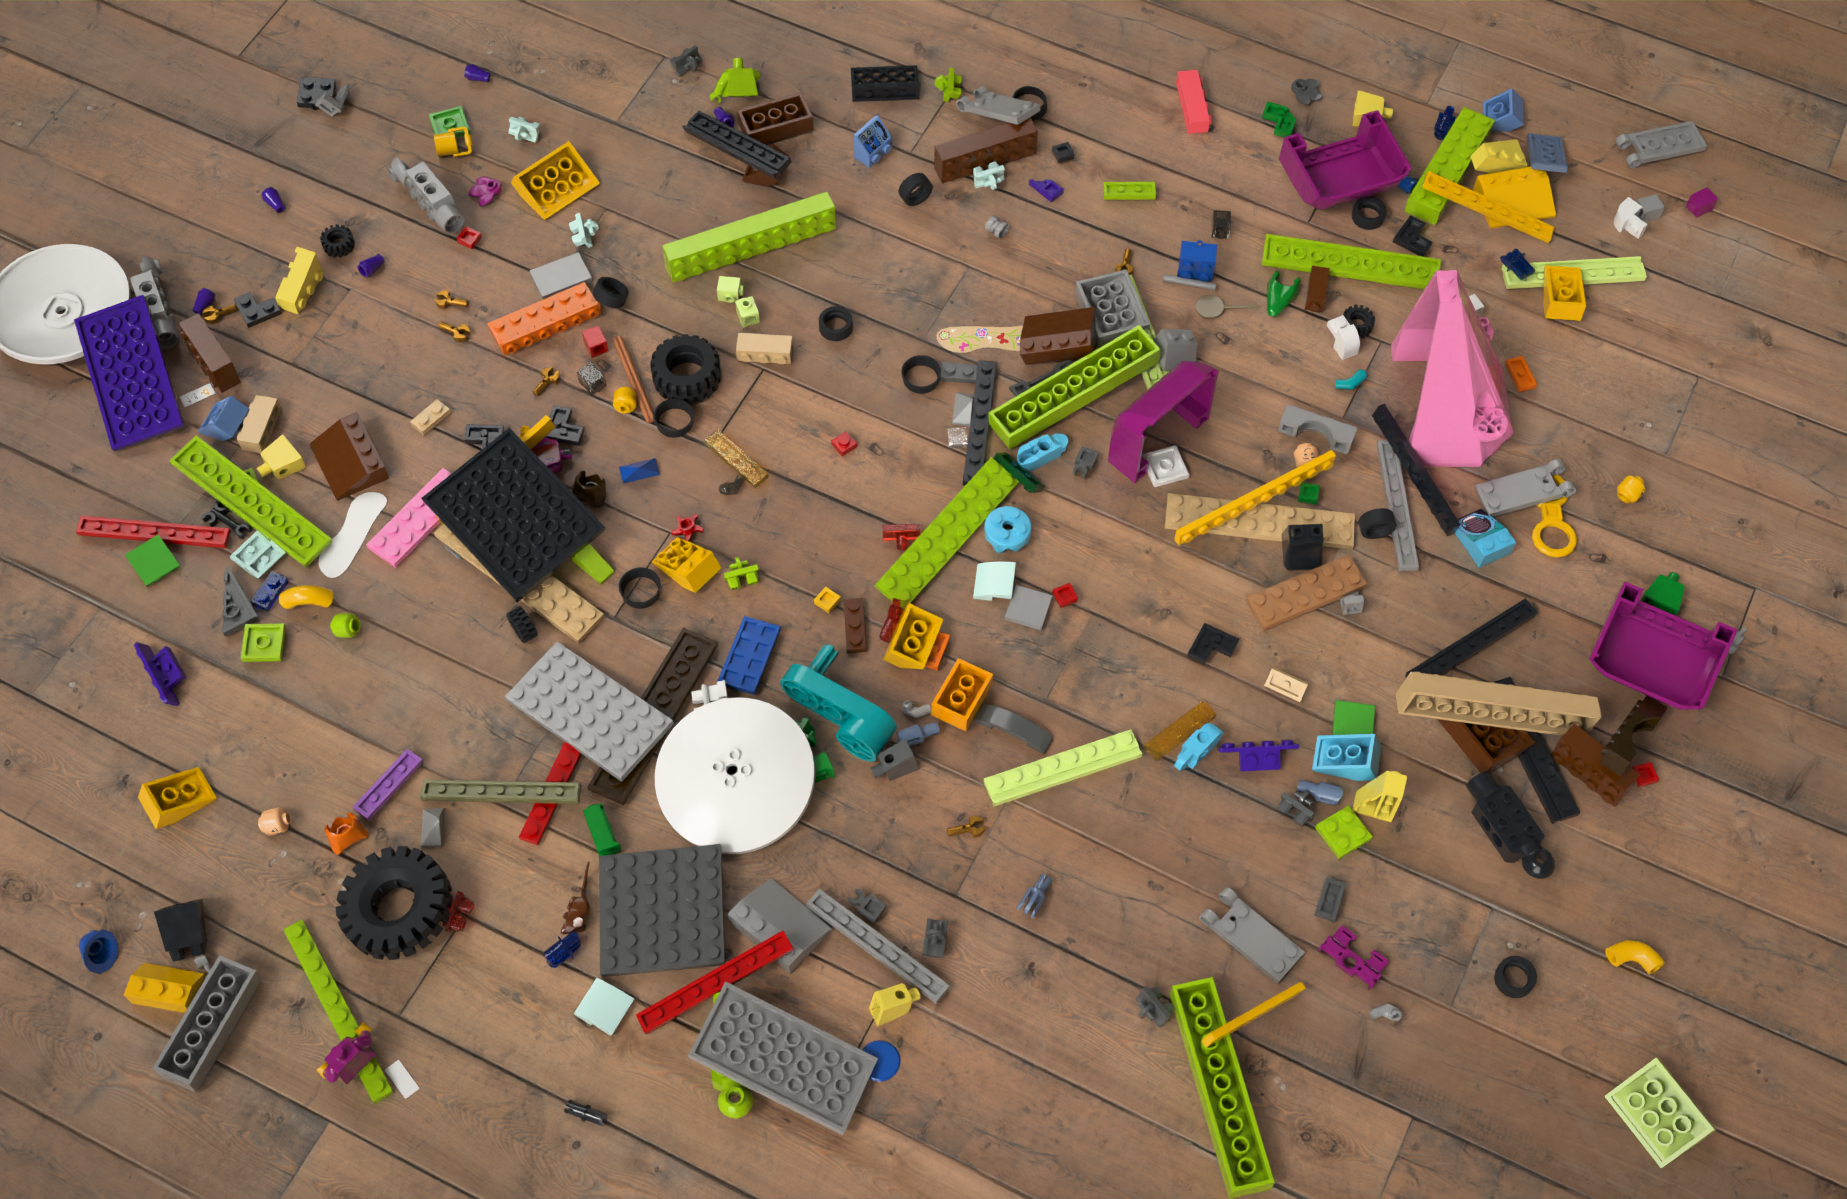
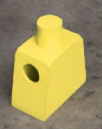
M1358 91L1352 126H1359L1362 114L1376 110L1380 112L1382 118L1391 119L1393 108L1384 107V98L1381 96Z
M281 435L261 452L260 455L264 464L256 469L262 478L272 472L280 480L306 468L300 454L285 436Z
M903 983L874 992L869 1010L877 1027L907 1014L912 1002L920 999V993L916 987L907 990Z

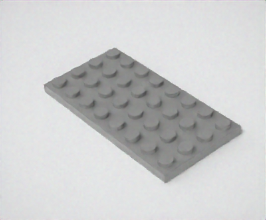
M556 642L505 696L507 702L561 740L570 744L621 782L674 725L672 719L559 642Z
M726 981L688 1055V1058L842 1136L846 1131L878 1059Z

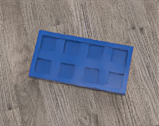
M744 616L718 681L725 680L727 688L755 695L781 631V626Z

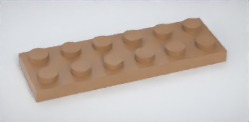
M1348 554L1247 596L1246 601L1263 631L1363 590L1367 588V583Z

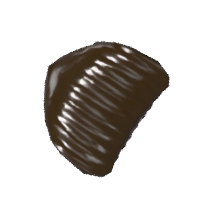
M580 471L575 477L571 492L577 498L586 500L595 507H601L606 499L605 479L602 478L601 480L598 474L586 477V472Z

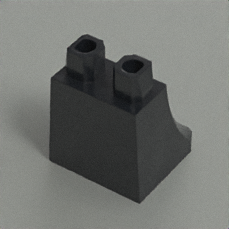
M1288 525L1281 534L1283 564L1286 570H1312L1320 567L1322 564L1324 542L1323 525Z
M203 898L154 911L165 952L169 951L173 962L185 959L184 947L190 946L192 957L205 954L204 942L207 939Z

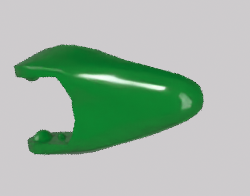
M1276 270L1267 284L1268 315L1272 317L1279 315L1298 296L1301 278L1297 277L1294 280L1293 286H1284L1277 282V278L1280 277L1279 271Z

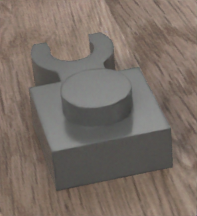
M1082 446L1075 459L1076 466L1073 468V475L1075 476L1078 471L1083 472L1082 479H1085L1087 469H1093L1099 452Z
M855 889V894L859 898L854 900L849 897L848 902L852 906H860L858 913L875 924L887 908V905L871 894L866 898L860 889Z

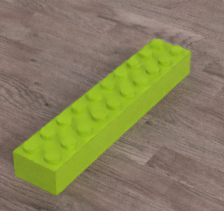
M824 192L662 245L665 268L672 283L758 254H764L773 249L782 248L783 246L836 229L835 206L828 192Z
M1138 325L988 413L989 425L1010 450L1160 362V348L1142 327Z
M1213 977L1173 985L1169 995L1175 1008L1174 1012L1228 1197L1232 1199L1271 1190L1275 1183L1231 1036L1229 1034L1208 1047H1205L1202 1039L1210 1032L1226 1024Z

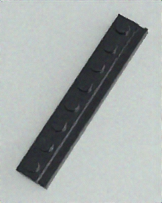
M698 111L688 121V124L683 126L685 132L774 179L777 178L776 175L778 173L781 174L792 163L790 157L701 111Z
M1511 677L1494 681L1497 684L1515 686ZM1526 731L1535 744L1519 754L1518 758L1551 823L1554 824L1557 821L1578 816L1580 811L1540 733Z

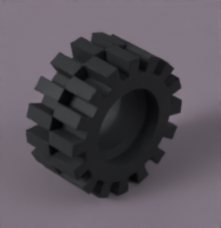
M336 224V227L330 225V229L326 227L325 232L322 231L321 244L328 256L331 257L332 255L333 258H336L338 255L341 258L342 254L347 256V252H352L355 244L351 230L348 227L345 228V225H341V227L339 224ZM335 239H343L340 243H331Z
M1354 305V308L1349 306L1343 313L1344 317L1350 325L1354 324L1361 339L1369 336L1375 322V315H1373L1372 310L1369 311L1368 307L1363 309L1364 305H1360V308L1358 305ZM1359 319L1362 320L1364 324L1357 325L1353 323L1351 320Z
M521 606L506 614L512 629H514L522 643L525 644L538 636L537 630L531 622L532 620Z

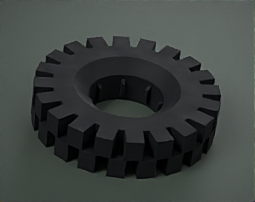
M398 846L396 852L392 847L381 849L382 857L380 858L375 852L365 857L368 865L364 867L360 862L352 868L356 876L353 878L347 875L342 883L347 890L339 891L336 900L340 906L336 907V916L340 920L338 924L341 931L361 952L367 956L370 954L376 959L383 960L384 956L389 960L400 959V952L406 957L416 953L415 946L417 944L424 949L431 943L428 936L432 934L437 937L443 930L439 922H447L451 914L446 908L451 907L453 903V896L449 893L452 891L450 881L446 878L447 875L431 856L425 855L422 850L413 848L411 851L408 846ZM400 887H408L414 892L413 904L403 917L397 920L383 921L378 916L379 903L388 892Z

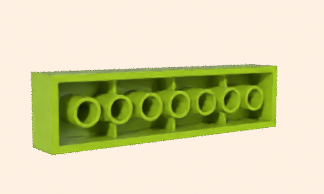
M1463 107L1410 194L1404 212L1433 225L1437 224L1451 200L1422 188L1426 173L1430 171L1460 185L1473 164L1471 155L1486 142L1491 134L1495 122L1494 119Z

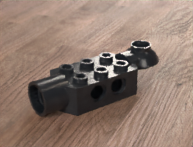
M1484 771L1469 780L1465 786L1477 802L1471 813L1503 860L1507 863H1515L1522 858L1524 870L1534 878L1544 879L1552 875L1555 870V859L1548 850L1541 846L1545 835L1510 786H1499L1490 771ZM1536 859L1542 860L1544 864L1539 863Z

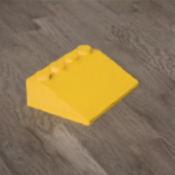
M570 141L515 175L511 181L519 195L544 220L600 184Z
M1530 166L1477 176L1473 191L1538 220L1556 217L1549 177L1545 170L1531 169ZM1485 216L1490 229L1508 226Z

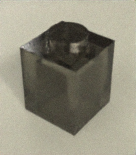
M1213 210L1211 238L1229 239L1231 211Z
M592 362L577 371L579 383L591 395L602 391L606 387L605 376Z

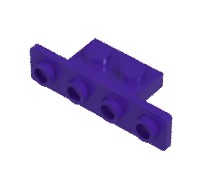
M136 642L134 644L137 651L136 654L142 660L145 671L150 675L153 686L157 688L161 701L165 704L178 706L180 702L173 688L185 679L186 676L171 648L165 646L154 656L148 645Z
M1281 740L1282 744H1274V741H1262V745H1254V742H1242V746H1234V743H1222V747H1217V751L1220 753L1239 752L1240 771L1280 770V750L1299 749V744L1294 743L1293 740Z

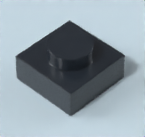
M1069 142L1052 146V152L1058 163L1074 159V152Z

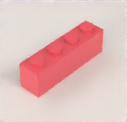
M1198 70L1178 71L1176 85L1188 134L1208 132L1209 125L1212 124L1211 115H1208V102H1205V89H1202V77L1199 76Z

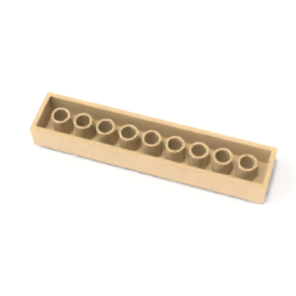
M1410 672L1396 692L1398 714L1561 736L1574 723L1588 734L1602 717L1598 697L1446 677L1437 674Z

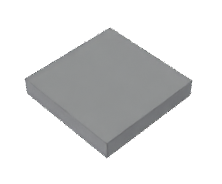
M1016 585L1005 620L1042 630L1053 595Z

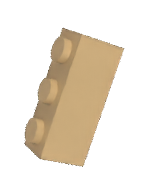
M738 333L736 346L737 361L791 364L792 336Z
M256 395L254 401L250 404L248 415L244 418L243 428L237 435V442L244 451L261 453L267 446L281 407L277 398Z

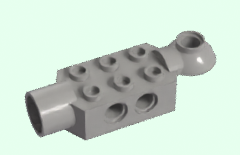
M395 157L391 167L388 168L392 180L395 183L400 181L406 188L410 189L411 197L414 200L417 199L420 208L423 211H427L429 219L435 221L445 233L452 234L459 231L465 223V217L457 209L449 191L427 165L421 162L409 169L403 160L401 161L398 157Z
M141 256L143 262L139 264L143 273L130 277L136 297L140 295L146 297L161 349L171 348L179 342V335L172 314H169L171 309L166 300L165 292L161 287L160 274L163 271L157 258Z

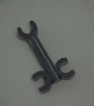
M218 500L214 504L215 508L202 515L203 522L211 519L208 522L211 527L217 524V519L235 530L239 539H244L242 531L251 532L247 524H238L224 515L230 509L226 506L220 508L223 504Z

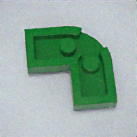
M1267 101L1262 118L1277 122L1273 135L1283 138L1290 136L1293 132L1296 118L1289 112L1288 107Z

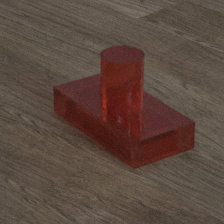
M920 523L882 525L883 541L896 540V548L898 550H906L908 548L907 540H916L920 536Z

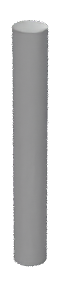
M1165 274L1163 276L1164 282L1215 290L1216 283Z

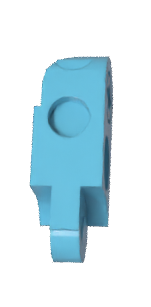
M1056 433L1051 436L1046 434L1029 441V443L1019 448L1017 462L1028 472L1033 471L1060 457L1061 453L1066 451L1068 447V438L1064 434Z
M1212 723L1203 725L1200 730L1197 729L1182 745V750L1177 756L1178 760L1174 766L1179 771L1184 770L1187 766L1193 769L1217 745L1224 732Z

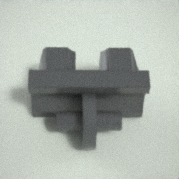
M695 45L690 49H684L680 56H674L670 59L671 65L678 76L683 75L690 69H697V64L702 61L698 53V47Z
M1306 790L1301 794L1296 791L1293 796L1298 798V801L1283 792L1281 795L1282 800L1277 808L1280 812L1287 816L1292 807L1298 810L1293 821L1300 826H1303L1309 819L1312 820L1315 816L1314 812L1303 805L1305 803L1310 807L1313 804L1308 799L1310 792Z
M927 918L923 956L943 958L948 921Z
M1146 986L1136 998L1139 1002L1138 1006L1141 1008L1138 1015L1141 1019L1147 1016L1150 1021H1154L1161 1028L1173 1014L1175 1008L1169 1002L1162 1004L1159 1001L1162 993L1157 986L1150 989Z

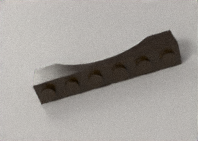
M1647 695L1643 701L1638 700L1601 752V755L1604 757L1600 764L1622 776L1637 753L1633 745L1632 734L1641 731H1653L1667 710V707Z

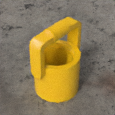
M466 127L448 129V133L433 135L438 157L447 155L459 157L472 153V138L468 134ZM464 130L468 151L459 153L454 132Z

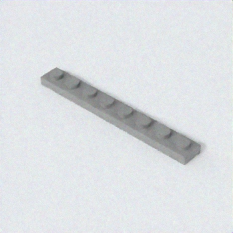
M1378 440L1376 445L1387 508L1393 512L1397 525L1395 531L1392 532L1398 571H1418L1419 565L1400 460L1393 452L1387 440Z
M818 889L806 903L807 908L911 986L916 987L918 991L937 1004L949 990L947 983L821 889Z

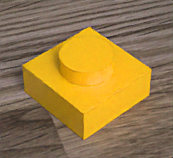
M825 587L814 599V604L830 613L841 601V596Z

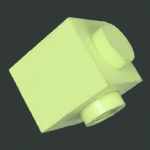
M719 276L717 286L718 301L732 303L740 300V296L744 294V285H741V278Z
M752 296L735 301L736 312L743 328L760 323L759 312Z

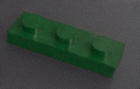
M1006 452L996 453L993 459L1024 485V489L1027 492H1042L1045 486L1025 468L1020 466Z

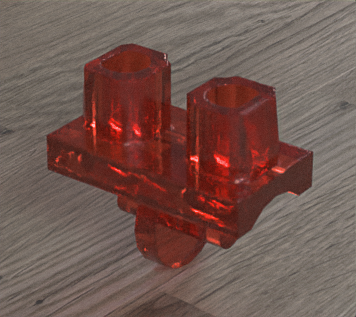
M458 891L452 906L446 907L451 913L449 919L442 924L445 927V931L449 933L452 930L463 932L466 919L459 917L460 912L470 914L474 908V902L465 898L463 892Z

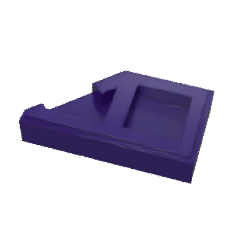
M1029 180V185L1050 202H1053L1064 192V189L1053 180Z

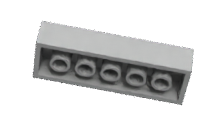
M219 955L152 1070L159 1077L197 1093L262 981L258 972Z

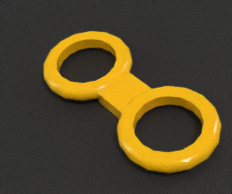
M1552 475L1554 482L1558 486L1565 482L1561 476ZM1569 497L1536 505L1540 507L1542 521L1534 527L1532 540L1535 547L1549 557H1565L1572 553L1577 545V536L1574 529L1568 523L1562 521L1561 506L1566 503ZM1547 527L1559 528L1567 534L1569 543L1563 549H1552L1542 542L1540 532Z

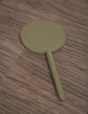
M1215 295L1202 296L1196 302L1197 313L1207 319L1220 316L1224 309L1258 308V305H1224L1222 299Z

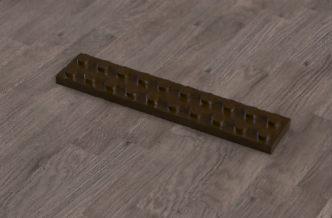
M683 628L641 699L674 721L718 647V643ZM664 736L622 782L599 766L587 786L588 790L624 806Z

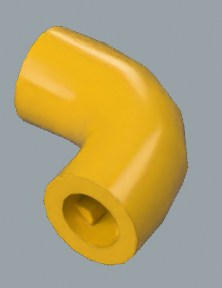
M314 585L295 586L281 592L279 595V602L285 609H292L298 605L305 604L327 608L333 600V591L331 589Z
M1624 940L1613 944L1605 950L1606 956L1612 965L1618 967L1625 962L1635 961L1644 968L1648 975L1655 973L1666 963L1652 947L1640 941Z

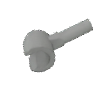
M201 955L194 959L198 969L205 967L206 971L210 972L211 966L206 956Z

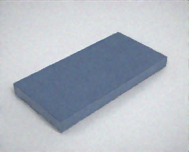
M1532 133L1527 135L1531 169L1567 172L1568 166L1561 137Z

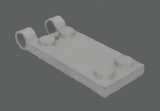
M980 86L973 91L974 98L976 99L973 102L967 96H963L956 102V106L961 112L966 111L1017 125L1040 111V104L988 92L984 86Z
M1693 121L1631 134H1622L1615 140L1618 148L1621 150L1633 144L1637 153H1633L1626 158V162L1631 169L1637 168L1643 163L1701 152L1707 148Z
M1555 459L1548 465L1476 484L1474 488L1484 511L1491 517L1555 499L1570 497L1576 493V488L1572 481H1565L1557 487L1552 478V475H1559L1566 469L1561 459Z
M1225 887L1218 897L1231 909L1219 920L1212 910L1206 908L1199 916V919L1278 984L1303 956L1304 951L1240 900L1232 889ZM1234 917L1236 921H1232L1230 918Z

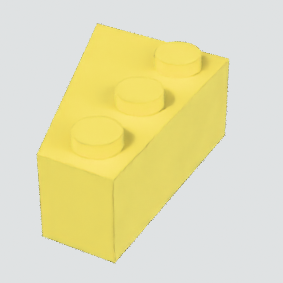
M1517 139L1483 143L1471 155L1475 170L1487 173L1502 172L1528 166Z
M296 247L295 253L297 255L294 263L290 262L288 266L291 268L287 278H283L275 298L280 309L299 314L305 308L310 295H313L317 284L323 279L324 274L315 252Z
M1397 771L1384 772L1356 791L1352 811L1392 822L1403 798L1407 776Z

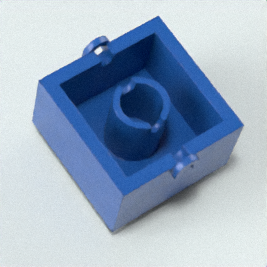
M1201 240L1197 242L1182 241L1177 277L1205 282L1212 281L1216 264L1217 244L1203 243Z

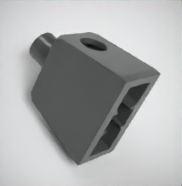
M906 739L878 754L881 763L871 767L875 779L887 774L890 781L919 770Z

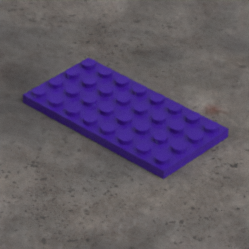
M144 295L74 319L113 451L184 426L149 306Z

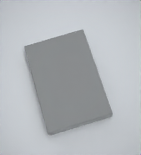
M579 252L529 271L542 299H546L583 282L586 284L592 282V277Z

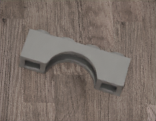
M1290 405L1286 406L1278 428V432L1293 437L1304 431L1319 432L1329 441L1330 449L1347 455L1357 427L1351 424L1342 423L1333 418H1327Z

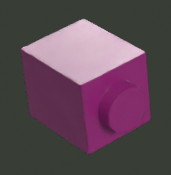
M1706 187L1692 194L1686 207L1698 218L1712 211L1718 198Z

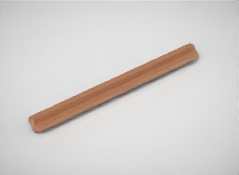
M615 337L613 339L614 345L632 389L637 394V401L646 423H653L654 412L623 337Z

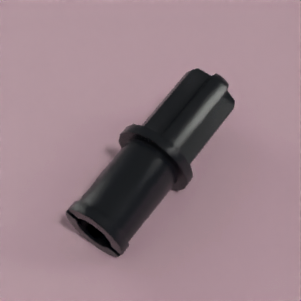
M569 1100L565 1106L568 1109H564L566 1114L579 1117L583 1122L587 1120L600 1126H604L608 1119L606 1113L592 1109L590 1105L585 1106Z

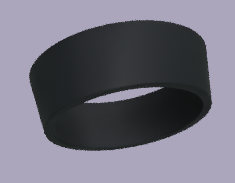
M1025 86L1014 92L1012 98L1015 99L1024 94H1032L1044 101L1040 111L1030 117L1032 121L1038 120L1045 115L1047 102L1042 90L1033 86Z
M913 356L905 361L902 366L903 382L914 393L924 394L931 392L939 383L941 367L935 359L929 356ZM922 365L933 369L937 375V380L928 386H915L905 379V375L911 368Z
M674 398L661 402L656 407L653 418L660 433L667 437L677 438L687 434L692 428L694 412L689 403ZM670 409L684 410L691 418L687 426L674 431L660 427L658 421L660 416Z
M644 567L633 568L627 571L619 581V592L625 603L630 607L636 609L652 606L659 598L660 578L651 569ZM645 577L656 583L658 591L647 601L633 602L624 597L626 585L635 578Z

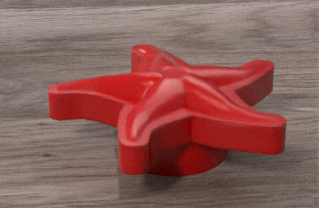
M694 514L690 518L686 517L683 519L680 516H676L679 526L671 531V535H684L686 537L685 540L690 542L693 533H703V528L695 524L698 515Z

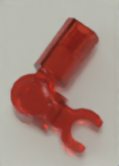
M896 598L892 599L887 619L879 635L880 640L888 643L891 641L903 612L900 607L901 600Z

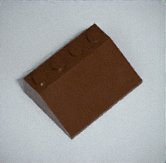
M1095 307L1025 316L1020 337V356L1025 365L1083 358L1096 350Z
M357 412L339 419L309 444L337 501L389 479L386 468Z
M1438 719L1480 773L1484 771H1490L1491 773L1499 769L1535 744L1533 739L1524 730Z

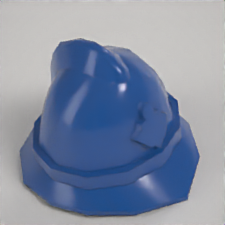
M104 929L100 931L91 930L80 939L78 946L84 965L90 972L101 974L111 968L117 959L118 953L117 939L112 932Z

